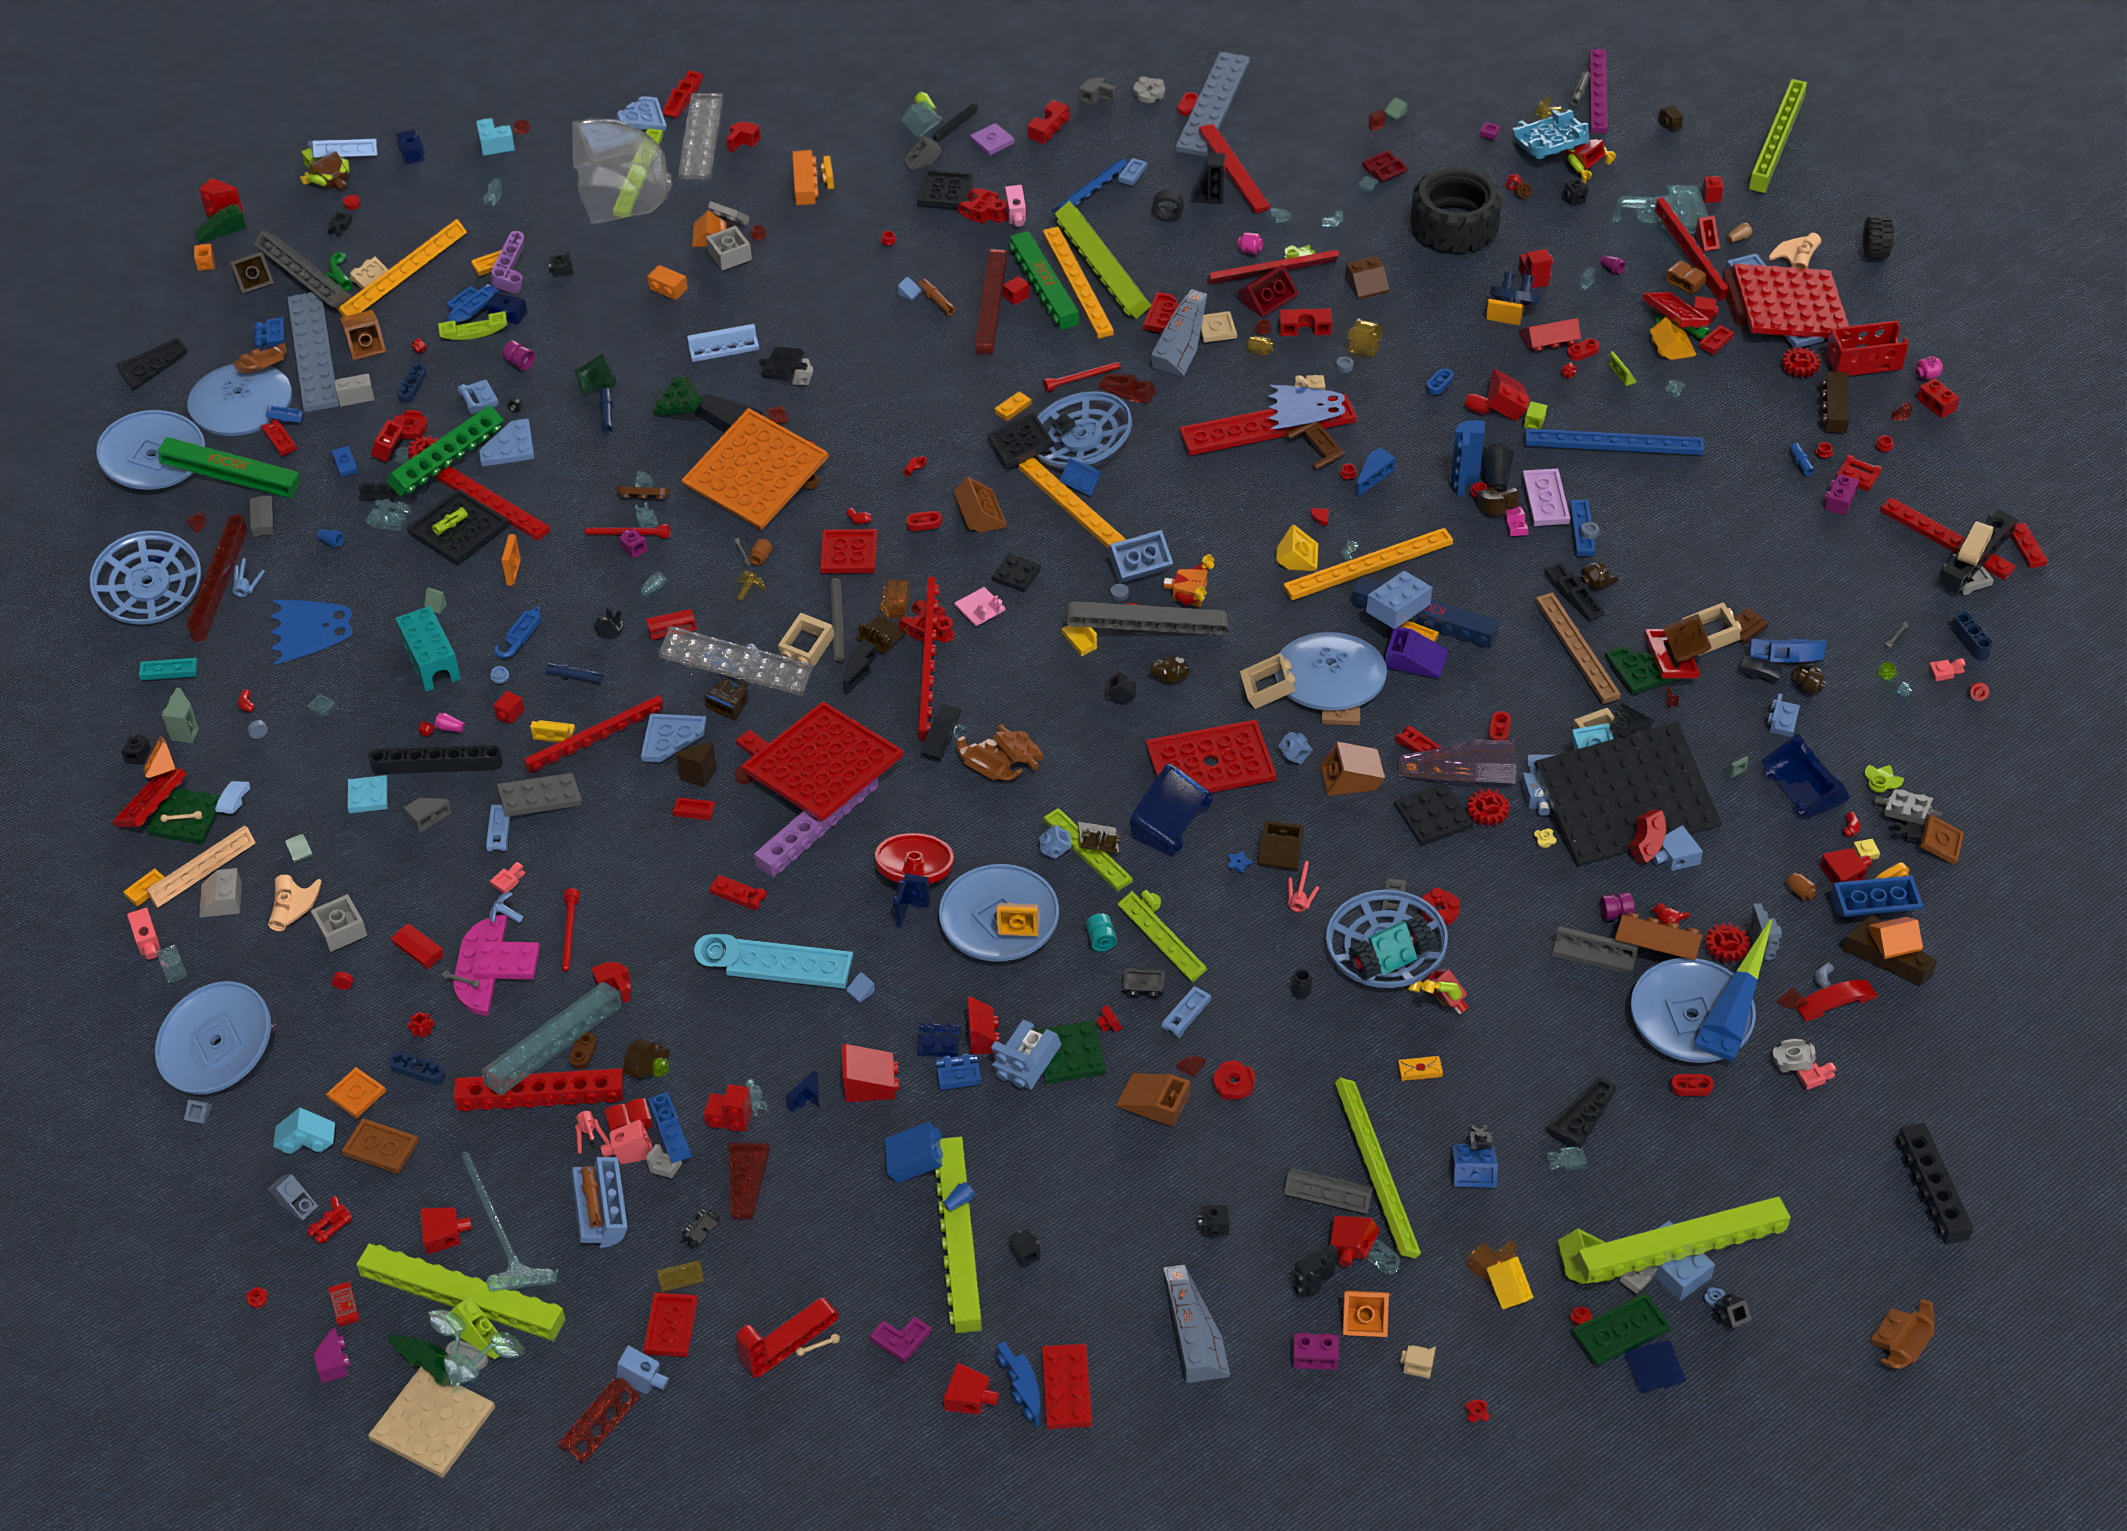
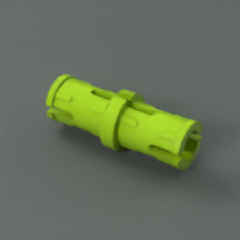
M461 507L454 513L444 516V519L433 525L432 529L437 535H440L445 530L455 527L456 523L466 518L468 514Z

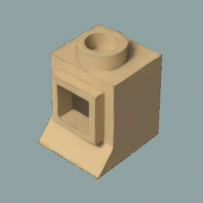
M1412 1345L1408 1346L1407 1351L1403 1350L1401 1364H1404L1403 1373L1430 1379L1436 1346L1427 1350V1348Z

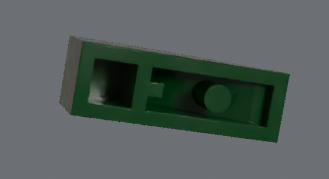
M238 204L222 208L194 231L199 244L246 228L243 213Z

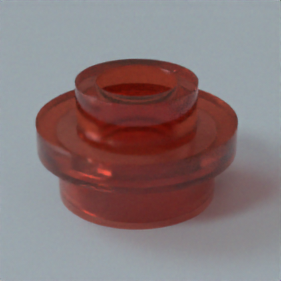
M755 225L750 231V236L756 240H761L767 235V231L762 225Z
M1261 319L1255 325V330L1257 333L1265 335L1272 331V325L1269 320Z

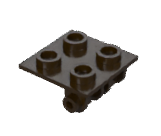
M877 616L869 625L866 623L859 625L858 630L860 633L855 639L860 642L865 639L876 645L878 652L885 654L907 631Z
M1078 822L1081 848L1119 853L1118 844L1121 843V836H1118V833H1116V827Z

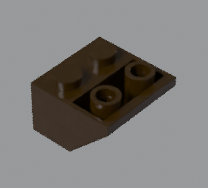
M1265 820L1258 865L1298 870L1304 840V826Z

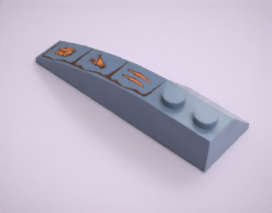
M1191 289L1180 303L1151 354L1152 368L1182 377L1185 376L1197 352L1207 294Z
M1179 1265L1163 1268L1186 1383L1230 1377L1222 1335L1186 1266Z

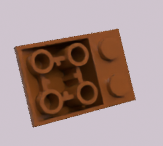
M1133 1073L1116 1107L1174 1127L1190 1097V1081L1172 1074Z

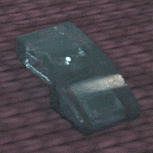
M175 945L157 951V957L168 984L188 976Z

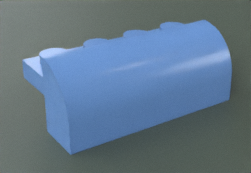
M597 1157L594 1164L596 1182L599 1185L597 1192L603 1221L602 1226L596 1228L595 1222L594 1228L589 1226L585 1193L582 1192L581 1168L583 1167H572L571 1175L580 1243H599V1247L603 1248L615 1245L624 1238L627 1231V1221L618 1157Z

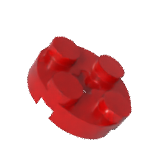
M408 410L404 411L403 415L394 417L392 422L404 427L401 435L403 439L415 440L416 437L421 439L422 434L428 428L427 419L420 411Z
M1434 888L1422 897L1423 900L1427 901L1435 909L1436 906L1444 908V910L1440 908L1437 911L1443 918L1444 923H1447L1446 925L1452 924L1458 918L1460 901L1453 894L1440 888ZM1420 909L1424 920L1428 923L1432 922V918Z
M1240 1061L1224 1062L1214 1073V1088L1224 1100L1241 1099L1250 1096L1255 1086L1254 1071L1248 1065L1247 1067L1242 1065ZM1232 1077L1239 1080L1236 1083L1230 1082Z

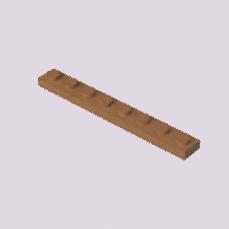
M1554 593L1536 597V604L1602 704L1620 699V692Z

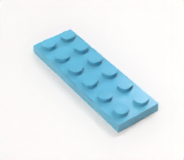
M737 939L741 950L739 958L735 963L727 966L726 969L729 976L846 989L853 961V952Z

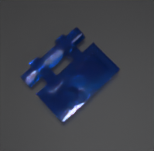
M929 1021L928 1023H920L919 1031H925L927 1035L919 1034L917 1056L958 1057L960 1036H952V1034L961 1033V1025H953L952 1022H946V1024H935V1022ZM934 1032H946V1034L934 1035Z

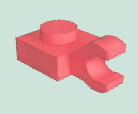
M1957 659L1951 664L1948 660L1931 662L1929 669L1934 680L1940 681L1952 679L1954 674L1964 673L1962 666H1966L1964 659Z
M516 862L509 871L503 868L490 881L491 886L503 894L509 892L519 883L518 879L524 876L523 865Z
M1814 1063L1810 1070H1797V1076L1806 1090L1825 1084L1826 1079L1834 1078L1835 1074L1833 1071H1836L1833 1063H1828L1822 1067H1818Z

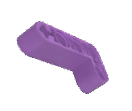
M513 231L509 234L491 272V284L494 287L514 294L522 290L523 277L521 273L513 270L524 247V235L520 231Z

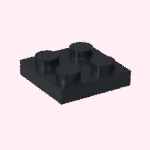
M1008 553L992 575V581L1024 593L1040 572L1041 564Z

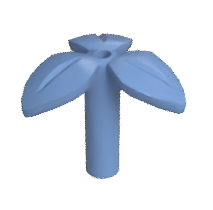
M511 892L500 895L495 901L489 914L491 922H495L497 911L502 912L518 923L521 922L523 916L503 903L505 899L513 895Z

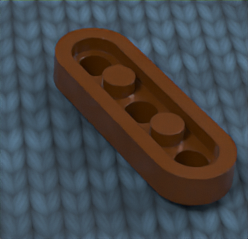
M617 486V493L620 494V497H631V494H638V498H648V495H655V498L666 499V495H670V488Z

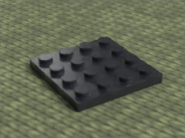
M457 489L408 526L407 531L458 565L509 525V521L461 489ZM461 507L465 509L468 516L456 523L455 527L445 530L440 535L433 531L432 526L443 520L444 516L454 513Z

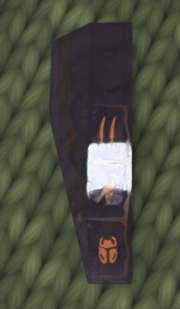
M1473 740L1463 744L1459 743L1444 748H1435L1430 751L1399 756L1398 776L1449 781L1516 783V741Z

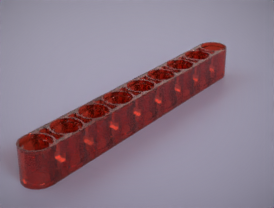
M989 250L976 337V354L994 353L1007 262V250Z
M233 514L228 518L187 621L190 637L195 642L203 641L209 633L248 530L244 517L241 514Z

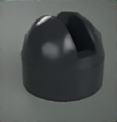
M513 397L507 403V408L511 412L517 413L522 408V401L517 397Z

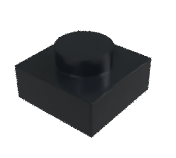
M1066 413L1051 422L1053 428L1061 435L1076 427L1075 421Z

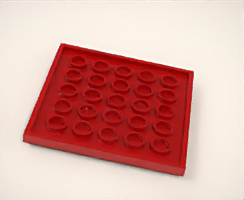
M1733 264V275L1751 333L1829 338L1831 328L1849 326L1831 271ZM1844 334L1841 339H1848L1851 334Z
M822 701L742 764L741 768L743 772L823 822L904 756V752L896 745Z

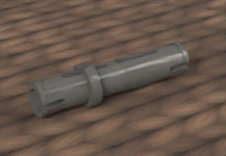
M1587 71L1581 72L1577 85L1572 90V97L1570 99L1572 106H1578L1580 100L1584 97V90L1590 79V73Z

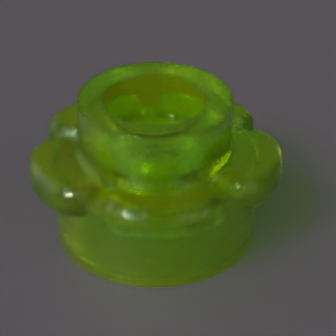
M1885 662L1879 667L1878 673L1884 679H1892L1897 675L1896 666L1891 662Z
M663 1058L654 1059L652 1073L655 1076L666 1075L669 1072V1061Z

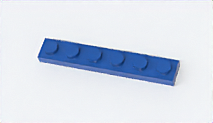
M1125 158L1113 163L1051 209L1054 215L1068 201L1076 206L1081 202L1080 199L1082 197L1086 198L1092 194L1091 191L1093 189L1095 191L1102 187L1101 183H1106L1113 179V174L1117 175L1124 170L1123 167L1128 164Z

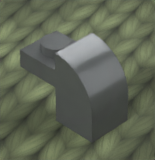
M1091 78L1085 81L1079 88L1080 101L1094 105L1100 98L1114 103L1116 100V86L1106 84L1104 78Z

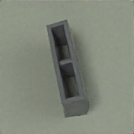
M259 496L250 499V530L254 537L273 535L272 496Z

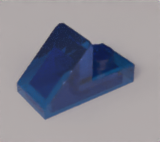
M815 1070L785 1096L786 1105L790 1111L794 1112L797 1108L802 1107L806 1100H809L818 1108L820 1107L818 1072Z

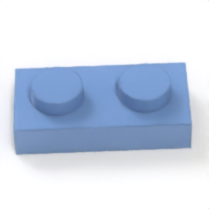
M1132 158L1118 176V182L1133 186L1147 168V162Z

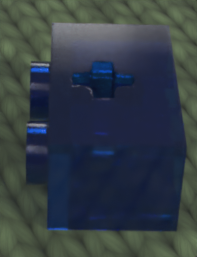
M414 129L395 133L398 147L406 165L424 160L425 148L420 135H416Z
M495 292L486 303L488 314L505 311L507 322L518 325L527 314L525 300Z

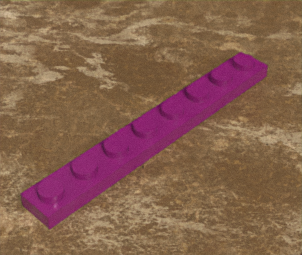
M1590 49L1591 133H1607L1606 50Z

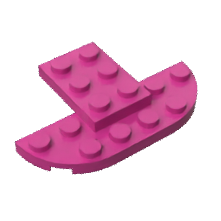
M496 915L494 923L489 918L480 921L466 933L461 943L455 976L472 981L478 980L480 985L474 988L471 984L454 979V989L457 999L466 1006V1009L479 1015L489 1016L496 979L534 980L540 944L534 942H504L508 922L506 915Z

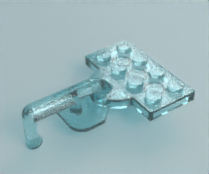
M1667 185L1665 189L1667 196L1663 198L1669 203L1672 211L1678 216L1688 233H1695L1698 218L1709 216L1698 186ZM1621 196L1616 201L1611 220L1613 222L1621 220L1620 213L1622 207H1634L1640 222L1644 224H1658L1661 219L1654 210L1657 199L1661 197Z

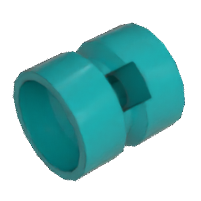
M1096 914L1089 917L1086 921V928L1092 948L1099 952L1112 949L1117 943V938L1113 931L1110 916L1107 914Z

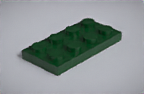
M1644 1293L1572 1328V1334L1597 1367L1669 1332L1671 1325L1649 1295Z

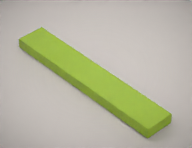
M1059 808L1043 817V822L1050 828L1057 825L1069 832L1071 848L1117 892L1132 883V877L1105 851L1081 848L1078 826Z
M1133 891L1118 903V906L1192 983L1207 970L1206 966Z

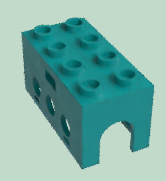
M431 606L395 618L401 643L425 692L434 689L432 677L437 671H449L452 682L461 679L455 653Z

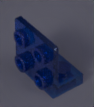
M905 873L903 881L900 880L898 896H894L893 907L895 908L894 920L897 921L898 928L902 927L909 904L929 908L931 902L929 877Z

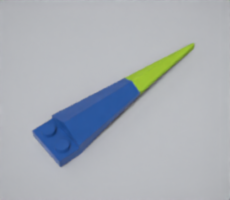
M1772 920L1768 921L1706 1018L1695 1041V1048L1734 1062L1743 1039Z

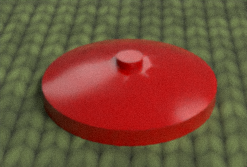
M905 833L892 836L881 842L875 851V865L878 871L890 880L909 885H923L939 881L951 872L954 864V854L947 843L934 836L920 833Z

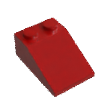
M1494 368L1491 375L1487 405L1517 421L1528 410L1530 397L1522 383Z

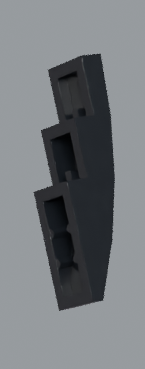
M1561 562L1545 569L1544 573L1554 587L1587 620L1591 621L1605 614V611L1586 584L1581 585L1573 572L1569 574Z

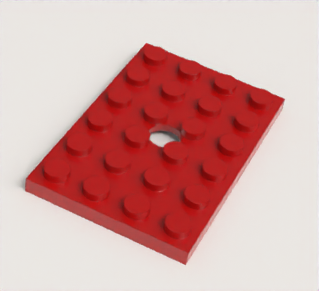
M1257 720L1146 740V747L1164 801L1277 780V775ZM1212 757L1218 763L1214 766H1208L1204 761L1205 758Z

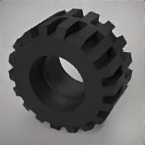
M1868 216L1863 229L1864 254L1867 258H1889L1894 242L1892 219L1890 216Z

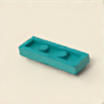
M197 658L140 662L139 678L140 680L194 677L197 676L198 660Z

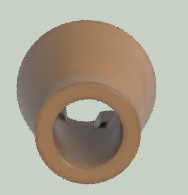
M1741 223L1726 236L1728 242L1732 244L1749 238L1752 234V228L1748 223Z

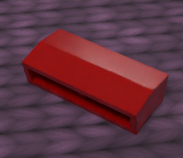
M691 609L646 619L652 640L697 630Z
M410 924L401 928L391 938L395 946L427 970L443 958V948Z

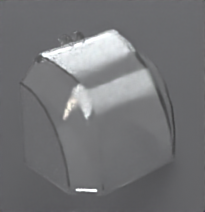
M587 119L573 122V167L578 171L580 182H577V187L591 224L650 213L667 199V191L672 187V178L670 174L666 173V155L649 135L626 122L614 119Z

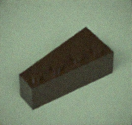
M1872 914L1846 936L1842 951L1848 954L1852 952L1865 962L1869 960L1876 963L1878 968L1882 970H1891L1895 972V976L1920 987L1933 976L1937 961L1923 950L1884 959L1868 930V925L1882 922Z

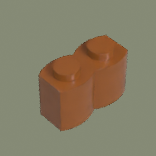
M1678 261L1666 272V281L1675 287H1680V289L1688 294H1694L1705 284L1706 274L1697 268H1692L1683 261Z

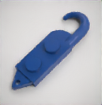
M540 606L523 612L506 634V642L511 647L506 652H499V645H496L494 648L496 656L509 658L527 641L542 621Z

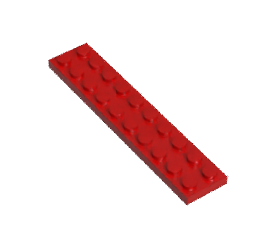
M1343 394L1344 401L1341 403L1345 407V412L1339 416L1318 421L1323 428L1357 422V416L1346 394ZM1328 397L1327 400L1336 401L1338 397ZM1331 407L1328 409V411L1331 413L1338 412L1339 409L1336 407ZM1268 409L1179 427V433L1190 456L1284 437L1286 433L1301 425L1271 429L1278 425L1279 422L1269 419V417L1277 414L1278 411Z

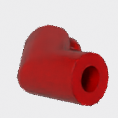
M1850 812L1845 816L1849 823L1848 827L1843 829L1847 837H1851L1853 834L1856 835L1861 829L1860 822L1855 813Z

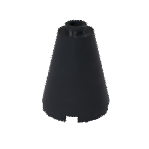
M1492 443L1488 448L1484 446L1482 451L1481 468L1488 488L1493 487L1498 492L1506 491L1514 456L1513 449L1511 450L1510 446L1506 444Z

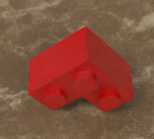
M1547 249L1520 255L1518 268L1522 275L1534 276L1532 288L1549 285V279L1552 277L1551 265H1553V258L1549 255Z
M729 1084L725 1095L710 1093L704 1111L706 1125L712 1128H725L732 1131L746 1132L753 1112L749 1087Z

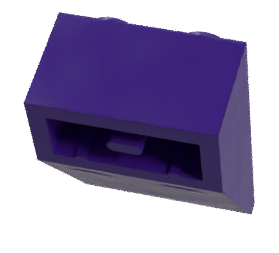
M1397 627L1393 630L1386 652L1385 663L1387 668L1440 679L1448 650L1413 629Z

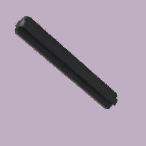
M974 103L970 104L935 131L933 139L940 141L976 113L978 106Z

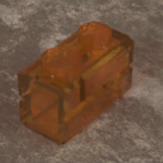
M888 579L886 587L883 586L882 596L885 597V600H881V611H884L885 618L894 619L896 617L901 619L907 616L910 593L908 580L897 581V579Z

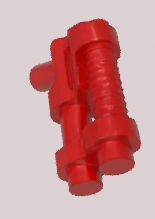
M338 1197L330 1198L333 1211H326L322 1215V1219L316 1224L312 1223L308 1226L307 1234L311 1238L315 1235L314 1239L318 1244L326 1243L330 1240V1236L335 1234L343 1225L349 1224L352 1221L351 1219H353L349 1210L343 1204L340 1205ZM326 1225H331L326 1231L322 1230Z

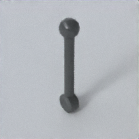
M735 538L733 542L738 546L744 557L745 565L751 566L752 563L745 554L740 544V539Z
M1903 622L1901 624V628L1894 637L1886 642V648L1891 649L1893 647L1894 641L1901 632L1908 628V623Z
M449 971L442 973L444 979H455L471 984L474 988L480 985L478 980L472 981L450 974Z

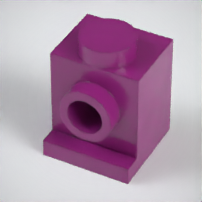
M635 529L631 531L626 530L619 537L621 548L632 559L648 551L646 538L642 537Z

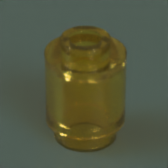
M1250 336L1248 350H1251L1252 353L1268 355L1269 352L1272 353L1274 342H1271V338Z

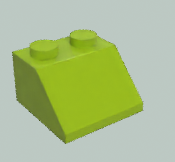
M1577 1228L1558 1240L1559 1252L1563 1258L1566 1276L1580 1284H1584L1586 1281L1576 1263L1578 1251L1603 1244L1605 1241ZM1615 1277L1605 1278L1603 1281H1610Z

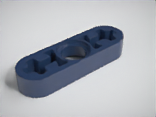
M414 364L409 369L397 391L400 402L409 403L415 398L427 376L426 368L423 364Z
M403 1052L393 1053L389 1057L391 1070L395 1073L433 1085L440 1084L445 1080L444 1068L438 1063ZM416 1065L423 1066L420 1071H412V1068Z

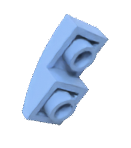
M231 781L218 800L215 808L216 812L234 813L242 805L241 797L250 790L249 782Z

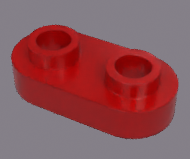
M1586 339L1568 347L1567 356L1573 361H1579L1596 355L1599 352V342L1595 339Z
M937 511L910 514L906 518L907 528L912 531L938 528L942 524V515Z
M1499 711L1492 716L1489 740L1494 744H1504L1508 740L1511 716L1508 713Z
M1678 1074L1673 1077L1671 1082V1090L1679 1096H1707L1711 1094L1714 1086L1713 1079L1705 1074Z

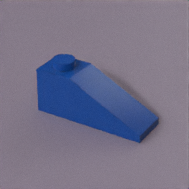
M1381 447L1371 452L1357 481L1356 495H1362L1395 471L1396 457Z

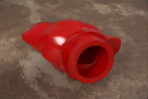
M1662 903L1656 904L1651 910L1656 914V918L1660 920V924L1667 925L1668 922L1678 924L1681 920L1690 917V913H1679Z

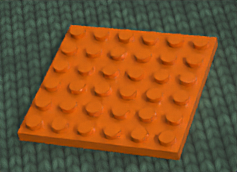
M748 408L687 473L681 482L689 489L763 530L824 463L829 454L820 447Z

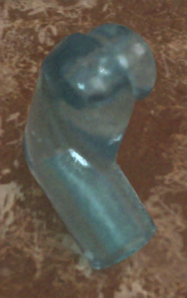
M1338 210L1335 211L1333 218H1322V226L1338 225L1344 220V212Z
M1350 540L1343 547L1341 554L1344 562L1353 560L1351 552H1356V549L1359 548L1357 542Z

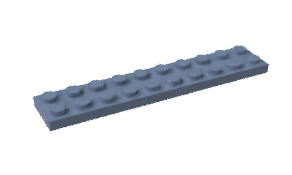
M1227 52L1219 53L1177 142V152L1207 157L1210 147L1198 129L1200 126L1214 124L1219 131L1249 66L1250 57Z
M314 292L289 296L288 303L304 412L337 407L339 402L334 381L335 376L323 299Z

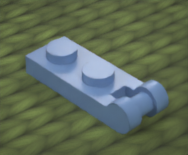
M491 805L486 844L487 852H494V850L508 851L511 816L505 817L502 805Z
M1194 986L1165 1018L1161 1028L1166 1031H1172L1174 1036L1180 1038L1185 1029L1211 1001V995Z

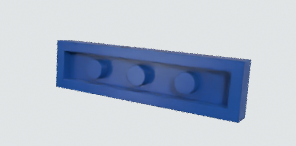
M1570 500L1576 555L1595 556L1594 539H1585L1580 533L1581 526L1584 523L1592 522L1589 500Z

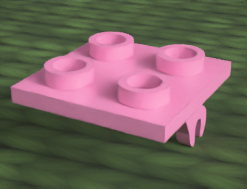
M985 587L954 603L975 626L1006 610L1002 605L1001 599H998L997 595L993 596Z

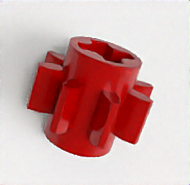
M418 1012L410 1016L411 1022L407 1025L409 1031H412L413 1036L417 1035L424 1038L429 1033H432L431 1027L435 1025L433 1019H430L429 1013Z

